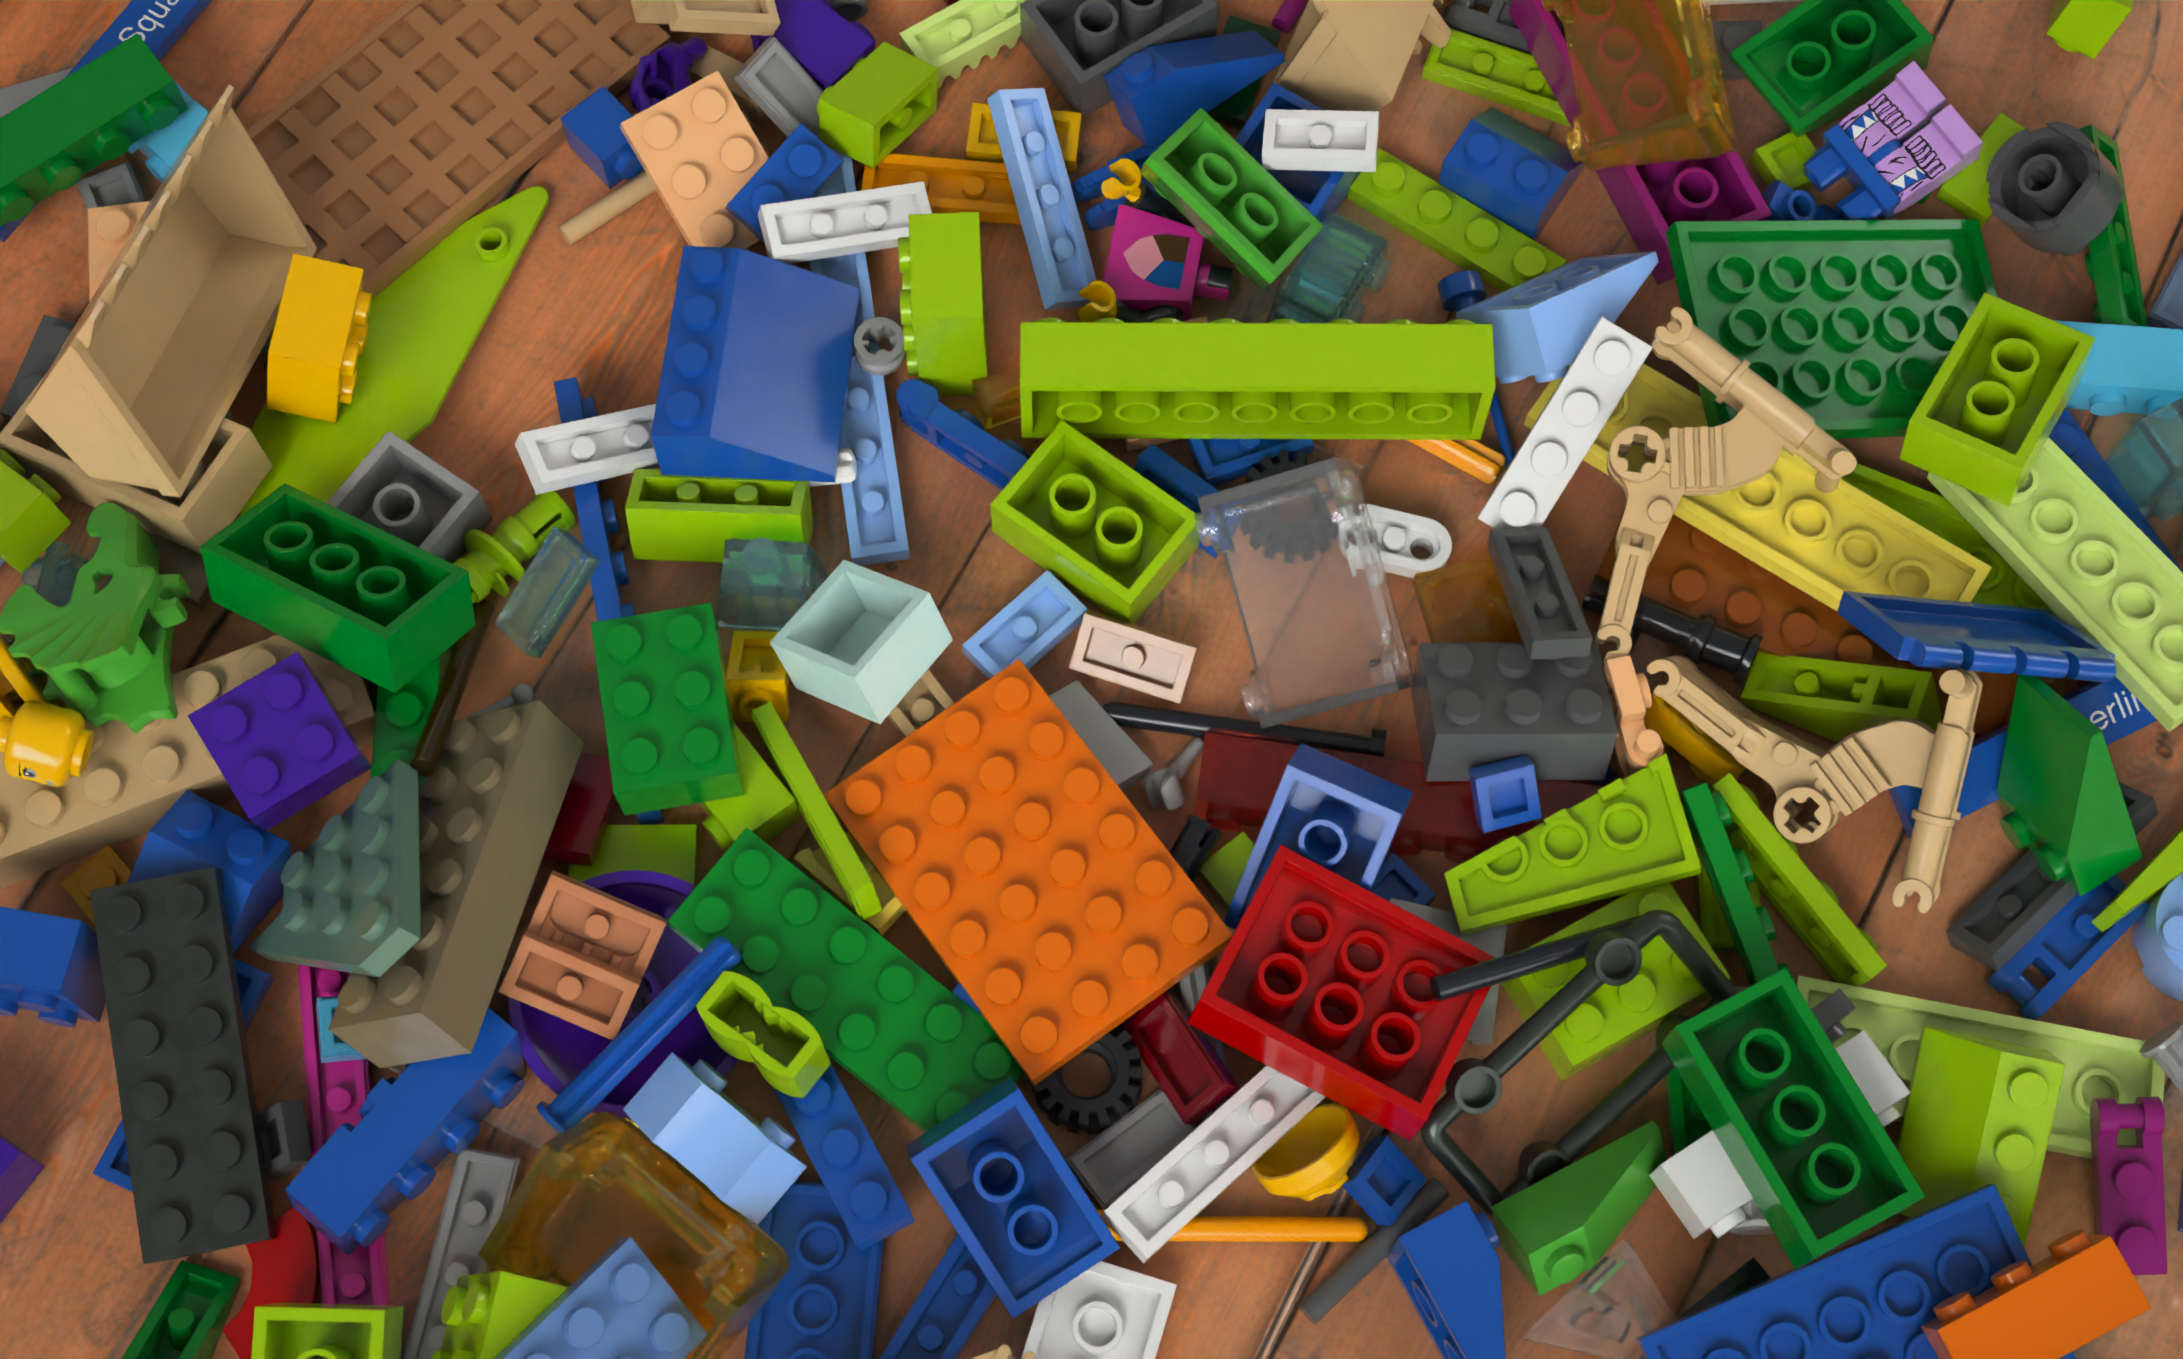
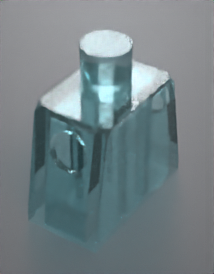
M731 538L725 540L716 609L719 627L781 630L830 575L809 544L803 542L771 541L767 538H755L753 540Z

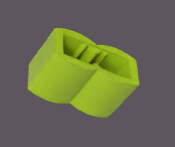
M723 971L696 1004L697 1010L716 1044L726 1053L739 1060L755 1063L763 1078L771 1086L784 1094L804 1098L831 1064L822 1040L812 1024L794 1011L782 1007H774L764 990L746 976L735 972Z

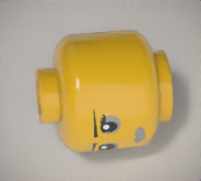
M29 700L17 710L14 717L6 715L2 717L0 721V752L4 753V768L10 776L51 787L64 786L72 776L81 778L91 753L94 731L85 729V720L79 712Z

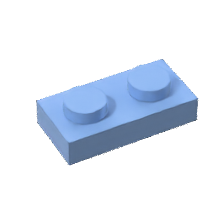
M1046 570L962 645L963 654L988 679L1018 659L1029 670L1082 623L1084 613L1088 609L1049 570Z

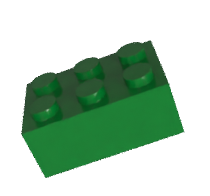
M712 603L592 622L591 628L613 792L624 816L745 795L720 628Z

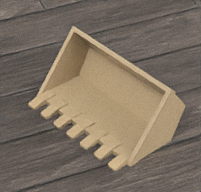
M1308 0L1284 53L1285 62L1279 65L1270 87L1273 83H1276L1325 110L1377 111L1393 100L1411 55L1420 54L1423 47L1419 40L1420 35L1440 49L1447 45L1452 31L1435 9V7L1440 9L1444 0Z
M228 84L222 95L219 96L168 171L24 410L89 477L159 490L162 496H182L276 323L293 253L313 257L317 250V246L232 109L231 103L235 87Z

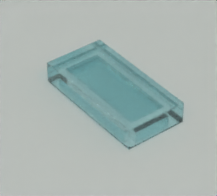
M553 527L494 624L526 655L541 658L601 561L567 530Z

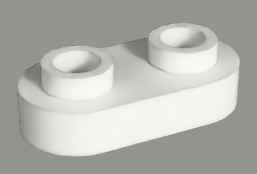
M1371 504L1356 505L1345 511L1338 522L1336 531L1338 551L1350 563L1418 580H1426L1439 575L1447 566L1452 550L1450 534L1441 523L1430 518ZM1365 533L1374 539V543L1363 546L1358 544L1354 537ZM1415 547H1423L1429 551L1431 556L1427 559H1418L1412 555L1410 550Z

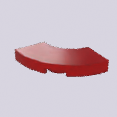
M293 1207L274 1220L276 1239L246 1244L252 1260L251 1289L241 1311L222 1329L240 1359H251L255 1306L276 1302L315 1303L318 1284L321 1281L318 1239L313 1225Z

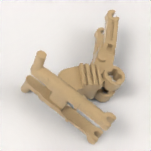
M1674 307L1671 310V321L1667 323L1666 327L1658 326L1656 328V339L1651 344L1653 347L1652 352L1660 359L1671 360L1717 396L1715 401L1718 404L1726 403L1737 412V415L1729 422L1714 427L1669 428L1668 434L1664 437H1660L1659 434L1648 427L1631 426L1619 432L1613 439L1607 458V471L1611 480L1618 487L1622 488L1625 494L1626 506L1615 538L1616 559L1599 629L1594 639V642H1598V645L1603 646L1606 642H1613L1617 647V650L1610 651L1605 655L1603 659L1604 666L1607 660L1628 656L1631 650L1632 640L1630 634L1646 570L1682 496L1718 495L1754 482L1771 470L1777 462L1782 448L1792 456L1798 455L1817 470L1815 485L1818 490L1824 493L1834 491L1840 479L1844 475L1852 473L1857 464L1856 458L1851 451L1817 426L1811 415L1750 369L1751 363L1748 360L1740 361L1695 326L1689 313L1679 307ZM1631 445L1644 447L1643 457L1646 460L1653 461V463H1644L1640 473L1627 471V459L1617 457L1618 455H1627Z
M1674 655L1655 660L1647 666V672L1650 674L1665 671L1669 675V681L1666 685L1660 684L1654 689L1656 696L1663 698L1728 750L1736 761L1772 786L1777 799L1773 812L1776 828L1780 834L1792 842L1810 843L1819 839L1839 822L1842 812L1845 816H1848L1883 791L1901 785L1922 788L1918 810L1912 809L1911 818L1915 819L1901 882L1893 892V904L1896 907L1903 906L1907 897H1910L1916 891L1920 895V902L1917 904L1919 912H1928L1942 893L1943 883L1941 876L1955 820L1960 821L1961 812L1957 808L1975 736L1973 726L1983 687L1980 672L1965 671L1959 667L1956 670H1948L1941 675L1939 680L1940 688L1949 696L1943 720L1938 721L1936 730L1922 721L1901 718L1853 732L1826 751L1755 715L1697 669L1696 664L1687 656ZM1811 798L1819 805V808L1814 813L1816 819H1812L1806 824L1797 815L1802 811L1801 803Z

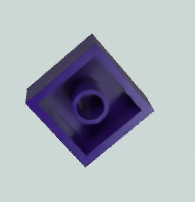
M298 652L188 715L248 818L264 831L269 830L372 768L314 670Z

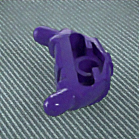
M693 37L679 45L675 42H670L650 55L640 57L635 78L630 85V99L637 113L692 85L689 73L694 61L702 58L707 52V44L702 38Z

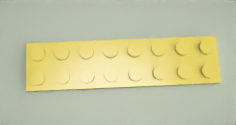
M1643 363L1583 461L1609 476L1607 458L1610 446L1616 435L1625 428L1644 426L1654 430L1660 437H1664L1668 434L1669 428L1707 426L1702 398ZM1562 378L1549 382L1527 414L1524 426L1529 429L1533 427ZM1631 445L1627 455L1617 456L1627 459V471L1640 473L1644 463H1653V461L1646 460L1643 457L1644 447ZM1783 448L1777 462L1762 478L1718 495L1682 496L1674 512V515L1837 612L1843 591L1971 602L1992 568L1840 479L1834 491L1829 493L1821 492L1815 485L1817 470L1798 455L1792 456Z

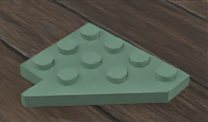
M398 759L380 777L374 776L369 779L363 786L358 799L342 815H333L324 825L320 836L304 852L298 851L290 857L281 873L283 909L280 915L251 942L250 950L272 961L381 977L421 939L418 770Z

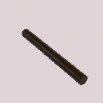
M487 599L473 604L475 626L456 643L410 762V766L418 770L419 776L427 777L434 773L495 610L492 602Z

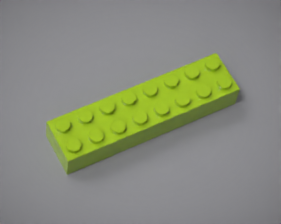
M1042 318L1035 322H1021L1022 438H1047L1063 420L1087 438L1481 440L1496 388L1492 324H1475L1465 319L1451 320L1444 324H1417L1408 319H1396L1386 324H1358L1351 319H1336L1328 323H1299L1296 320L1284 318L1276 319L1269 323H1241L1235 319L1222 318L1211 323H1183L1173 318H1162L1152 323H1124L1116 318H1102L1094 322H1065L1058 318Z

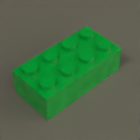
M286 483L200 546L211 601L393 693L401 689L475 626L469 571Z
M1786 968L1675 1026L1662 1041L1663 1048L1795 1269L1815 1260L1926 1197Z

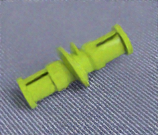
M534 491L535 498L514 516H508L497 526L496 531L490 536L476 529H471L464 534L463 542L468 555L458 558L452 564L469 571L473 604L479 603L488 596L492 588L499 595L505 597L510 592L504 579L507 575H510L520 583H525L529 578L521 563L529 561L540 551L539 547L559 530H570L576 524V519L571 509L555 491L538 495Z

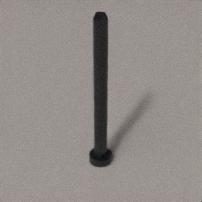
M1109 702L1103 706V709L1122 727L1297 750L1301 743L1329 755L1366 759L1367 769L1382 770L1387 729L1372 728L1371 736L1120 702Z

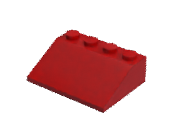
M1280 845L1187 1023L1410 1141L1427 1121L1491 987L1437 1001L1430 987V978L1496 957Z

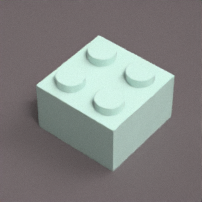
M843 560L770 641V644L796 689L881 724L953 639L929 592Z

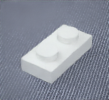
M1266 109L1262 167L1265 170L1376 172L1379 111Z

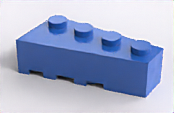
M488 1007L472 1053L406 1064L404 1072L398 1078L390 1077L384 1079L382 1077L366 1095L367 1099L364 1101L359 1113L363 1119L357 1126L354 1127L350 1123L341 1124L286 1187L285 1190L293 1208L347 1256L360 1244L363 1247L372 1244L389 1225L390 1217L388 1215L405 1198L413 1200L427 1189L436 1175L434 1168L451 1151L454 1154H459L465 1150L478 1135L481 1128L479 1123L495 1106L499 1109L505 1108L520 1093L525 1084L523 1078L526 1076V1070L518 1032Z

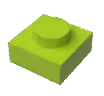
M1791 131L1755 149L1749 160L1767 186L1773 181L1780 180L1795 191H1806L1814 187L1803 173L1804 164L1817 151L1806 134L1796 137Z

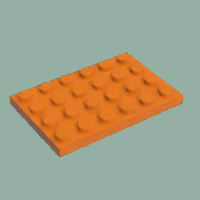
M1020 659L1010 664L823 794L837 818L958 983L961 984L980 1010L982 1016L1034 1086L1225 949L1233 936L1232 932Z

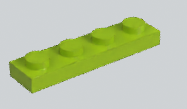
M1380 148L1377 151L1376 172H1361L1349 187L1347 199L1461 268L1479 272L1483 281L1501 292L1566 264L1567 260Z
M1728 773L1710 787V792L1716 790L1721 792L1728 806L1732 824L1724 828L1732 849L1734 850L1739 847L1743 849L1759 888L1836 983L1859 987L1888 965L1879 956L1877 946L1870 935L1852 923L1839 907L1833 890L1822 880L1816 879L1799 858L1795 844L1780 834L1763 814L1753 792L1745 785L1739 784L1731 773Z

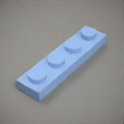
M1045 89L998 90L988 97L987 100L1044 310L1083 307L1092 302L1086 298H1081L1079 291L1097 279Z

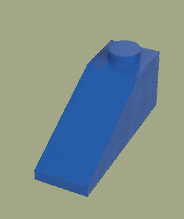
M1255 30L1148 46L1139 53L1127 57L1122 64L1103 76L1123 126L1149 149H1152L1175 133L1200 108L1205 112H1209L1285 62V58L1279 49Z

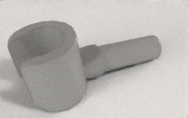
M1193 738L1169 767L1157 769L1144 777V788L1151 809L1157 808L1164 802L1167 810H1174L1185 803L1186 798L1180 779L1186 774V770L1205 747L1201 739Z

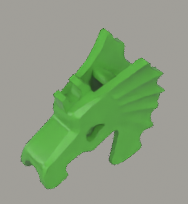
M110 502L98 505L89 516L86 531L90 537H101L94 557L83 565L77 573L71 601L66 606L57 607L40 596L31 585H22L9 597L0 615V633L15 636V641L8 648V652L12 657L30 658L34 665L32 674L36 678L48 677V682L42 692L46 700H64L68 709L79 712L94 728H98L108 721L117 720L123 722L133 732L138 734L152 720L161 718L176 719L178 715L170 670L172 641L175 625L187 621L188 612L179 599L190 597L191 589L180 574H159V548L133 513ZM108 574L113 575L108 585L100 591L97 585L98 581Z

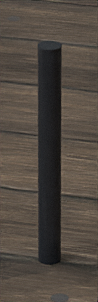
M1642 915L1433 976L1430 978L1433 996L1437 1001H1442L1585 958L1587 944L1593 936L1608 930L1622 933Z

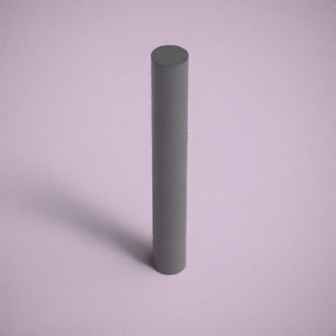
M1433 1177L1427 1181L1392 1226H1381L1298 1305L1301 1312L1316 1325L1390 1253L1399 1236L1416 1228L1449 1197L1446 1188Z

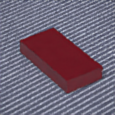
M580 753L543 859L592 867L617 803L613 792L609 757Z
M1168 989L1135 1013L1121 1027L1132 1037L1131 1042L1133 1046L1138 1047L1141 1058L1184 1124L1196 1125L1239 1086L1204 1033L1187 1023L1191 1014L1176 991Z

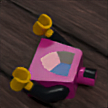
M1120 159L1109 165L1110 171L1115 173L1121 182L1114 177L1108 178L1101 184L1102 193L1111 200L1125 196L1126 205L1119 204L1103 281H1093L1079 291L1081 298H1086L1092 302L1086 304L1078 311L1080 320L1082 322H1094L1102 318H1116L1124 323H1152L1157 319L1173 318L1183 322L1191 320L1196 296L1228 301L1233 268L1202 263L1205 237L1196 230L1190 221L1172 208L1144 183L1140 184L1142 177L1137 164L1129 159Z

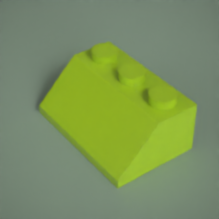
M1923 1025L1908 1089L1910 1094L1906 1098L1896 1149L1926 1197L1900 1212V1214L1911 1218L1984 1185L1995 1184L2025 1248L2066 1064L2048 1050Z

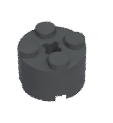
M2060 122L2045 123L2048 127L2032 132L2024 129L2010 137L1999 148L1989 165L1986 181L1990 184V199L1988 198L1990 208L2028 246L2042 252L2060 253L2065 256L2080 253L2087 243L2102 233L2112 220L2118 205L2124 197L2125 190L2123 184L2120 182L2113 164L2079 129Z

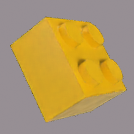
M293 253L268 350L267 409L336 423L341 402L352 404L358 377V371L356 370L358 356L364 354L370 322L367 320L372 293L362 291L364 269Z

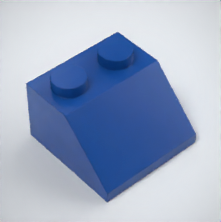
M1491 107L1470 120L1443 160L1438 183L1535 241L1586 165L1587 158Z
M186 790L149 831L127 883L210 867L221 869L234 953L283 896L281 873L291 857L290 843Z

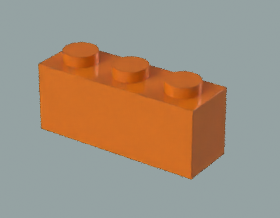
M2080 1229L2050 1243L2047 1248L2051 1256L2029 1267L2027 1261L2022 1260L1999 1270L1990 1277L1994 1286L1972 1298L1969 1291H1965L1942 1301L1933 1308L1937 1317L1923 1324L1921 1328L1939 1359H2059L2152 1307L2112 1237L2098 1234L2086 1235L2084 1230Z

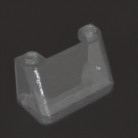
M1333 457L1198 498L1201 512L1195 513V525L1200 541L1204 547L1213 546L1218 555L1224 556L1255 669L1250 671V683L1243 684L1242 690L1248 713L1251 718L1259 717L1261 728L1412 687L1413 672L1362 487L1357 472L1350 460Z

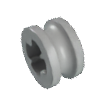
M874 317L865 320L858 326L854 334L855 358L858 365L865 372L873 375L890 374L902 365L905 359L904 335L902 328L894 320L886 317ZM884 338L889 339L890 352L880 349L876 354L870 353L869 341L879 344Z

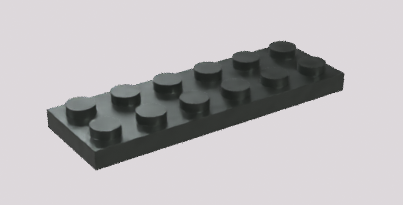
M210 867L90 890L143 1264L276 1239L221 869Z

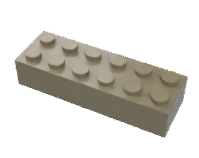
M539 700L453 721L434 773L428 776L422 785V795L419 800L421 939L381 977L350 973L346 984L339 993L338 1005L328 1028L379 1068L472 1053L584 745V741Z

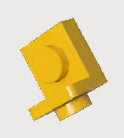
M734 630L726 674L733 721L753 722L751 717L753 715L752 710L770 701L783 723L789 719V675L770 644V641L779 631Z

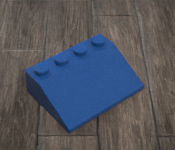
M683 246L651 430V439L661 475L835 483L854 349V334L856 332L861 297L860 288L742 248Z

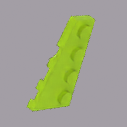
M1665 753L1647 763V767L1623 780L1621 778L1599 789L1597 794L1567 810L1564 808L1545 818L1544 822L1517 837L1512 836L1445 872L1444 875L1461 936L1699 875L1702 868L1669 760Z

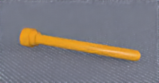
M1096 1209V1210H1097V1212L1099 1213V1215L1101 1216L1102 1213L1104 1212V1210H1106V1209ZM1195 1216L1169 1241L1359 1242L1367 1236L1368 1225L1360 1217ZM1102 1218L1115 1240L1123 1241Z

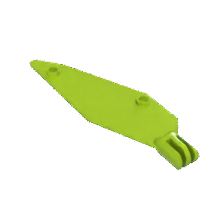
M540 186L529 187L468 219L371 300L367 320L370 322L364 354L358 356L356 366L358 377L352 404L341 402L336 423L267 409L266 401L251 428V432L273 467L242 508L240 515H243L284 483L327 503L388 430L409 443L433 422L549 203V195L546 189Z

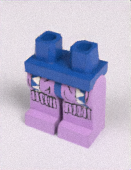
M1912 61L1896 74L1895 80L1866 104L1851 112L1839 124H1835L1823 133L1822 147L1804 164L1803 173L1821 193L1842 177L1852 186L1855 191L1836 204L1835 210L1841 220H1893L1898 216L1899 212L1912 206L1978 160L1983 142L1951 104L1944 108L1946 98L1916 62Z

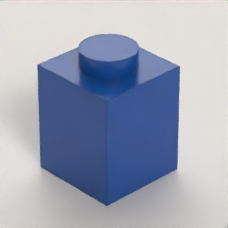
M602 86L560 119L569 147L611 189L623 179L635 177L644 168L620 129V124L633 116Z

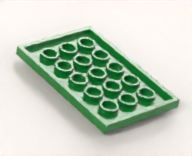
M1978 219L1675 221L1665 232L1681 307L1689 313L1693 324L1740 361L1748 360L1751 363L1750 369L1814 418L1815 424L1834 439L1905 437L1909 420L1983 294L1988 293L1998 298ZM1698 382L1708 427L1729 422L1737 415V412L1726 403L1718 404L1715 401L1717 396Z

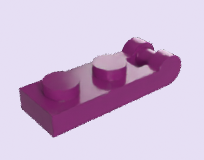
M2159 1096L2137 1097L2135 1103L2117 1104L2114 1098H2093L2090 1105L2095 1234L2112 1237L2133 1275L2168 1274L2162 1133L2165 1126L2163 1103ZM2119 1129H2135L2136 1145H2117Z

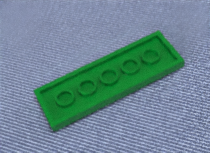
M747 827L667 921L669 928L700 953L716 937L723 936L727 938L742 955L741 961L730 972L746 976L758 984L767 994L774 1007L786 1008L804 1017L818 1032L829 1057L924 1133L1011 1076L1016 1082L1023 1073L1018 1063L981 1015Z

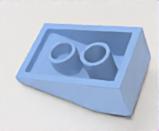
M1656 251L1580 257L1458 311L1456 316L1457 319L1470 320L1475 324H1492L1495 377H1498L1500 384L1516 382L1533 375L1538 383L1553 381L1564 377L1569 369L1568 365L1572 364L1601 316L1612 323L1616 321L1658 264V257Z

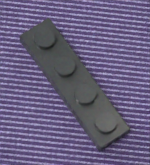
M2119 782L2135 835H2137L2158 815L2154 798ZM2029 850L1949 927L1946 933L1953 948L1999 971L2077 893L2062 879L2056 882L2052 881L2039 866L2034 853Z

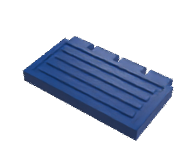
M1843 591L1837 614L1897 660L1909 661L1917 667L1953 670L1960 667L1965 671L2011 674L2014 672L2017 675L2064 678L2066 676L2068 679L2097 682H2110L2116 673L2115 655L2047 609Z

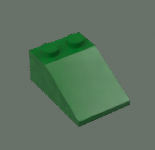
M1805 0L1730 52L1729 59L1794 135L1799 137L1846 116L1858 107L1866 104L1895 80L1896 74L1912 61H1915L1922 71L1925 70L1928 65L1934 37L1901 0Z
M2019 675L1996 791L2005 815L1999 822L2005 835L2016 848L2022 849L2027 847L2034 853L2039 866L2052 881L2056 882L2062 879L2076 893L2082 896L2142 859L2143 856L2102 730L2037 676Z

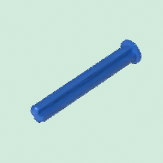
M723 936L716 937L550 1104L541 1101L537 1105V1109L542 1117L560 1135L569 1141H573L578 1136L574 1128L696 1006L722 972L731 971L741 961L742 955L740 951L727 938Z

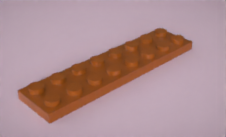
M1624 511L1598 572V575L1608 581L1611 579L1616 559L1615 538ZM1673 514L1646 570L1640 595L1697 619L1700 618L1701 614L1706 616L1711 614L1717 617V624L1744 636L1751 637L1755 633L1761 635L1763 639L1757 651L1760 653L1782 657L1791 655L1932 672L1942 713L1941 720H1943L1949 694L1942 691L1939 680L1944 672L1953 669L1917 667L1909 661L1897 660L1837 614V611ZM1980 672L1983 687L1973 726L1975 729L1974 740L2010 722L2019 675L2014 672L2011 674ZM2066 676L2064 678L2038 677L2061 697L2063 696L2068 682Z

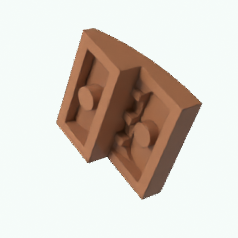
M553 870L498 992L610 1040H614L619 1033L668 919Z

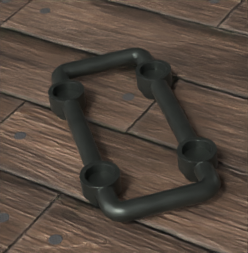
M1660 909L1651 910L1640 916L1622 933L1608 930L1593 936L1586 947V966L1483 1061L1477 1058H1467L1453 1065L1446 1079L1447 1093L1434 1105L1427 1121L1421 1127V1137L1430 1152L1479 1207L1489 1215L1493 1216L1491 1210L1493 1205L1572 1164L1573 1160L1675 1068L1661 1043L1675 1026L1692 1018L1682 1014L1669 1017L1660 1023L1656 1031L1657 1050L1556 1143L1543 1140L1527 1145L1519 1157L1518 1170L1520 1176L1502 1192L1493 1185L1446 1132V1128L1462 1113L1482 1114L1493 1108L1502 1093L1501 1078L1604 983L1611 986H1621L1630 982L1641 968V950L1652 939L1660 935L1711 997V1000L1694 1016L1736 994L1728 978L1673 913Z

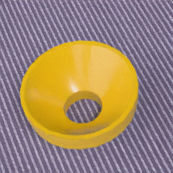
M1334 1103L1318 1105L1251 1166L1252 1172L1258 1182L1271 1194L1301 1198L1306 1201H1312L1323 1194H1331L1339 1189L1349 1178L1347 1172L1358 1149L1360 1132L1353 1116L1346 1107Z

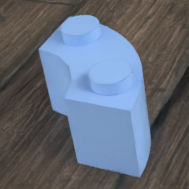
M672 1052L624 1107L623 1111L653 1143L686 1167L721 1201L758 1225L807 1167L789 1149L796 1139L769 1116L760 1123L722 1091L728 1084V1081L704 1060L699 1059L692 1067Z

